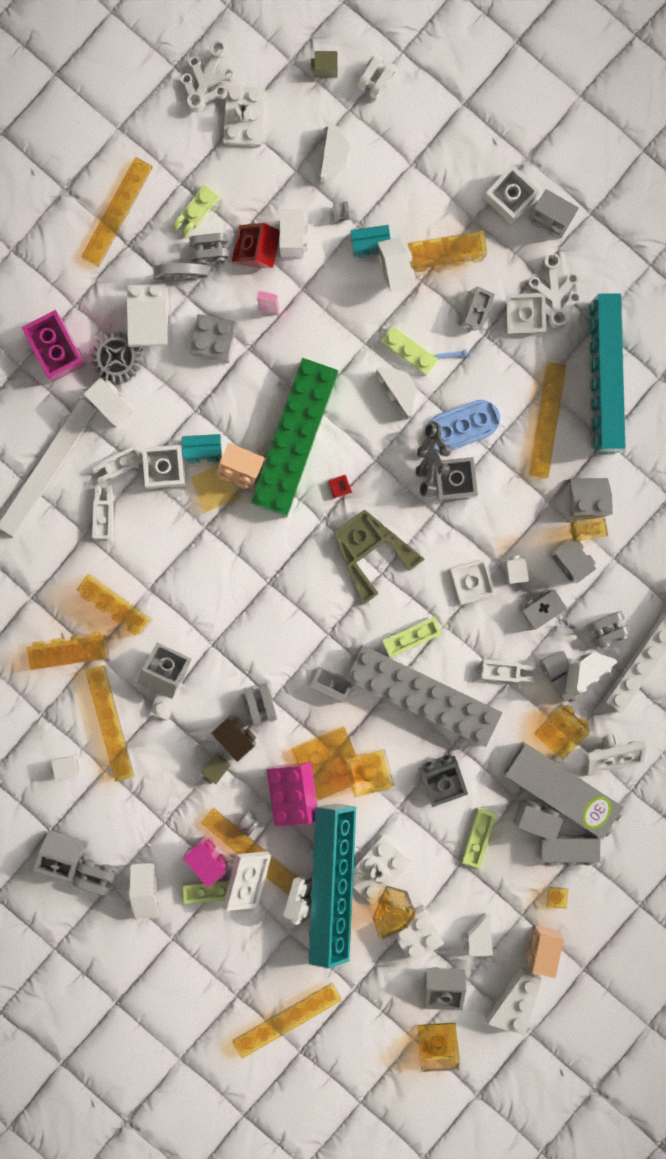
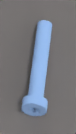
M467 350L436 354V358L467 357Z

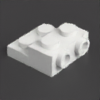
M303 875L293 880L283 915L293 924H300V921L305 922L306 918L310 915L312 898L307 895L312 890L311 876Z

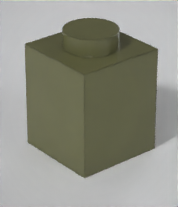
M315 51V58H311V70H315V77H338V51Z
M216 752L201 772L204 775L202 778L209 784H217L231 766V763Z

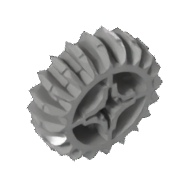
M111 332V338H108L105 334L103 335L105 341L102 342L98 339L97 342L100 346H93L97 353L93 352L91 356L97 359L92 360L91 363L97 365L94 367V371L99 372L98 376L100 378L105 376V381L107 379L110 381L112 378L113 384H116L119 378V382L123 384L124 377L131 381L129 375L132 374L136 377L137 374L134 370H141L137 363H143V360L138 358L143 355V352L137 351L141 347H128V334L123 337L122 333L118 332L116 337L114 332ZM113 344H124L123 347L121 346L116 350L110 347ZM131 349L132 360L130 365H128L125 358ZM106 351L109 354V359L104 367L103 354ZM111 352L119 356L123 364L120 361L115 360ZM118 366L125 369L121 372H110L111 369Z

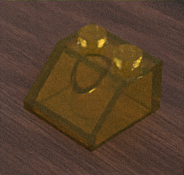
M385 748L345 759L354 797L394 787Z
M386 885L372 917L379 939L383 940L408 928L410 922L414 920L416 912L406 890Z
M456 1023L417 1025L420 1072L459 1070L460 1058Z

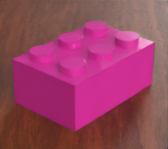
M56 310L21 327L50 381L55 382L86 365L61 315Z
M311 762L283 764L267 768L274 826L306 825L315 822L314 816L317 801Z

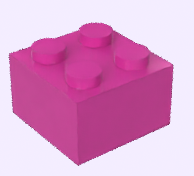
M204 836L186 851L183 859L205 886L209 888L226 873L229 861L224 854H219L215 850V843L210 838L207 840Z

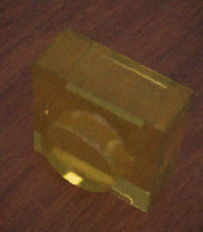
M548 886L547 907L567 909L569 889Z

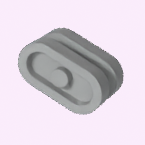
M211 233L189 237L190 247L196 248V251L190 253L191 261L206 265L210 261H214V263L226 262V259L229 258V251L227 248H222V245L228 243L227 234ZM215 246V249L203 250V247Z
M622 611L612 613L586 625L589 632L595 631L597 637L592 639L595 647L599 646L602 649L611 645L610 641L615 639L621 641L629 637L628 634L631 632L629 626H622L620 620L625 618ZM613 624L614 630L606 633L603 632L602 628Z
M267 683L259 685L260 691L254 692L253 688L250 687L245 689V693L242 694L244 704L249 706L250 712H247L249 722L254 723V726L261 725L262 718L268 717L269 722L277 720ZM262 698L265 709L259 711L257 699Z
M84 858L83 861H79L77 870L82 872L81 876L75 875L72 885L100 895H109L111 886L107 884V881L114 880L116 871L113 870V866L102 864L101 866L95 864L94 860ZM89 875L100 878V880L98 881L88 877Z

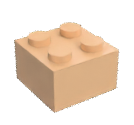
M228 443L216 474L224 481L231 480L236 482L241 488L252 489L264 457Z
M535 926L534 931L530 932L529 942H531L530 950L526 951L525 961H527L533 974L556 978L564 941L557 930Z

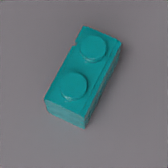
M389 225L350 230L353 256H358L359 259L368 258L369 254L377 253V256H380L378 242L391 239Z
M221 434L182 436L183 459L188 461V464L200 463L199 460L207 459L208 463L219 462V459L223 457Z

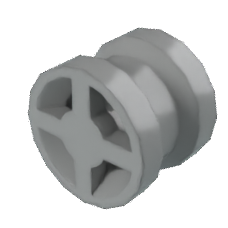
M348 201L343 203L333 202L334 221L339 219L349 220Z
M247 812L236 827L244 830L245 835L249 836L260 821L252 818L251 813Z

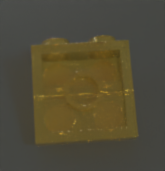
M560 704L534 733L561 759H565L590 733L589 723L584 718H577L574 715L575 711L573 708Z

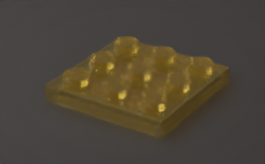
M345 726L291 748L297 763L311 762L316 801L367 780Z

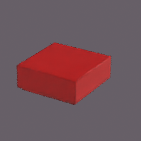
M346 474L328 480L334 499L352 493Z

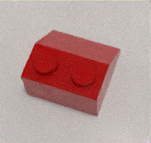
M265 223L239 225L232 262L260 269L273 268L280 230Z

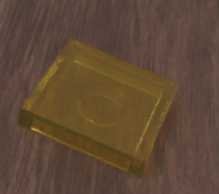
M219 465L190 477L205 513L241 498L233 481H224L216 474Z

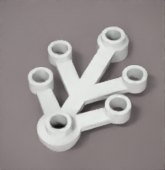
M214 41L211 44L210 51L212 57L204 75L199 58L192 56L189 59V65L194 70L199 83L197 91L193 87L194 80L189 73H185L181 77V82L189 94L186 105L191 112L197 113L202 111L205 103L213 99L226 98L227 91L224 86H217L214 91L205 94L207 88L222 81L231 82L235 78V74L230 68H226L222 73L213 76L219 60L227 52L224 43L221 41ZM198 61L196 65H192V63ZM223 90V94L219 95L218 92Z
M550 253L544 259V266L549 272L550 289L544 286L537 277L531 278L528 286L532 290L545 293V297L552 302L553 307L552 309L546 305V315L549 316V324L554 328H562L567 323L568 311L580 301L581 296L578 292H572L568 297L567 303L562 308L560 300L571 286L578 282L579 278L577 274L570 273L566 278V282L559 289L556 268L560 264V258L557 254ZM548 260H553L554 265H549ZM569 277H574L575 282H570ZM531 281H537L538 286H532ZM572 295L577 296L578 300H577V301H573V300L571 299V296H572ZM559 316L561 321L556 322L554 317Z

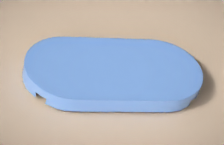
M475 400L441 413L432 418L429 423L437 422L440 424L442 429L441 438L445 444L451 446V451L491 436L499 426L500 413L494 404L486 400Z

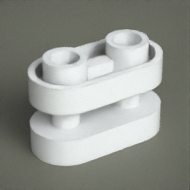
M378 54L369 59L367 63L368 68L365 72H361L356 80L358 83L357 88L363 92L370 88V96L376 100L382 95L397 70V66L392 63L385 67L383 65L385 59ZM377 73H382L377 82L375 83L373 79L375 78Z

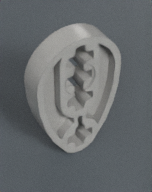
M168 263L153 267V278L160 282L190 281L209 277V267L202 264Z

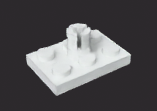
M227 85L223 143L225 145L262 147L265 88Z
M615 734L606 735L602 738L605 750L595 749L587 754L586 771L588 776L644 763L647 749L644 740H633L626 745L620 746Z
M382 835L354 866L353 888L374 905L411 863V860Z
M266 851L236 854L234 864L228 869L230 880L223 903V908L226 911L258 907L271 859L270 853Z

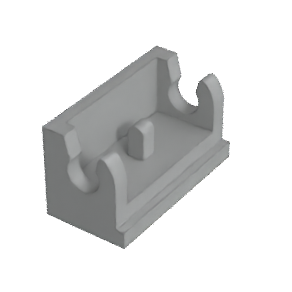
M481 287L472 289L459 325L471 327L473 331L482 330L495 294Z
M318 667L310 687L345 703L353 683Z

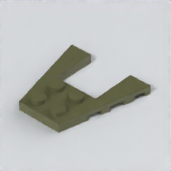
M365 509L333 532L363 605L379 593L360 569L357 562L382 543L388 541L409 571L425 560Z

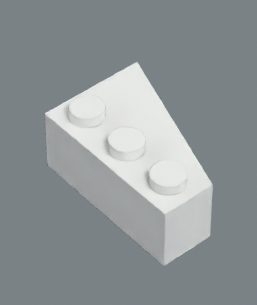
M520 968L506 987V991L496 1001V1005L485 1017L488 1025L525 1036L542 982L540 975Z

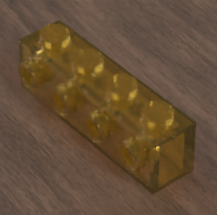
M484 231L407 244L408 250H410L412 255L411 268L415 272L425 271L429 267L440 269L446 267L447 264L459 266L464 264L465 261L471 260L472 263L483 261V258L487 256Z
M87 574L76 589L81 592L80 596L88 602L92 600L96 603L95 607L103 613L105 611L112 615L111 618L119 624L122 622L128 626L126 629L134 635L143 634L153 620L152 617L92 574Z
M101 632L90 633L89 638L83 639L82 635L71 636L70 641H63V638L51 639L50 644H44V641L32 642V646L27 647L30 670L110 658L107 636H101Z

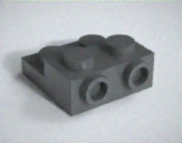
M444 755L440 758V761L435 763L428 761L423 763L421 768H418L432 807L468 795L455 756Z

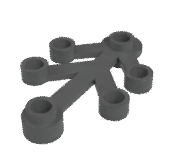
M437 422L426 425L424 431L426 439L417 450V456L423 458V460L416 467V476L425 477L427 475L426 481L421 483L419 489L420 495L424 497L434 496L437 491L436 485L433 484L434 465L439 475L447 476L450 471L449 465L443 464L439 454L441 456H449L451 446L443 442L441 438L442 429ZM436 444L439 448V454L436 451Z

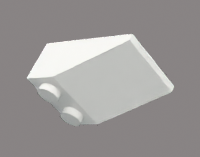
M166 284L128 285V347L167 346L169 297Z

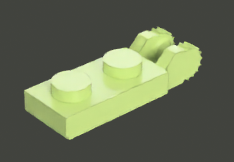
M203 185L183 210L181 216L175 221L172 228L178 230L184 221L187 220L189 224L182 232V235L186 238L195 227L197 228L216 204L219 196Z

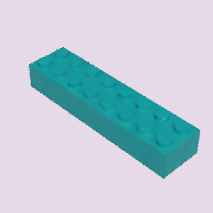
M599 293L591 301V304H588V315H591L588 332L592 334V342L589 343V353H592L589 370L590 373L593 372V380L590 381V391L593 392V399H591L590 407L591 411H594V418L591 419V429L594 430L591 445L592 449H595V453H618L626 449L621 293Z
M333 804L316 807L314 816L312 904L310 911L311 926L309 931L310 948L308 951L309 965L329 969L350 961L357 806Z

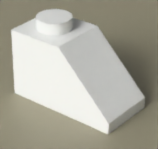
M485 912L468 930L467 938H464V950H467L469 956H493L492 922L489 912Z

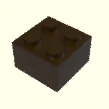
M230 715L211 734L238 762L255 747L257 743L255 741L256 736L250 730L246 731L242 727L244 723L238 716L233 717Z

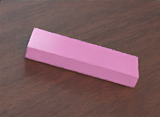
M258 291L257 301L260 311L278 315L280 310L278 295Z

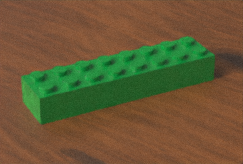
M302 357L251 501L252 505L286 517L289 516L339 370Z

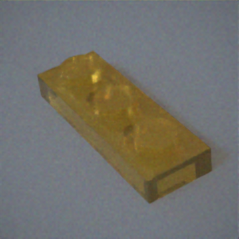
M597 518L570 522V535L573 542L607 537L606 519Z

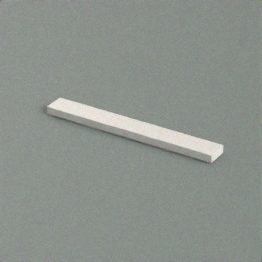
M80 399L1 519V530L15 537L98 411L96 408Z

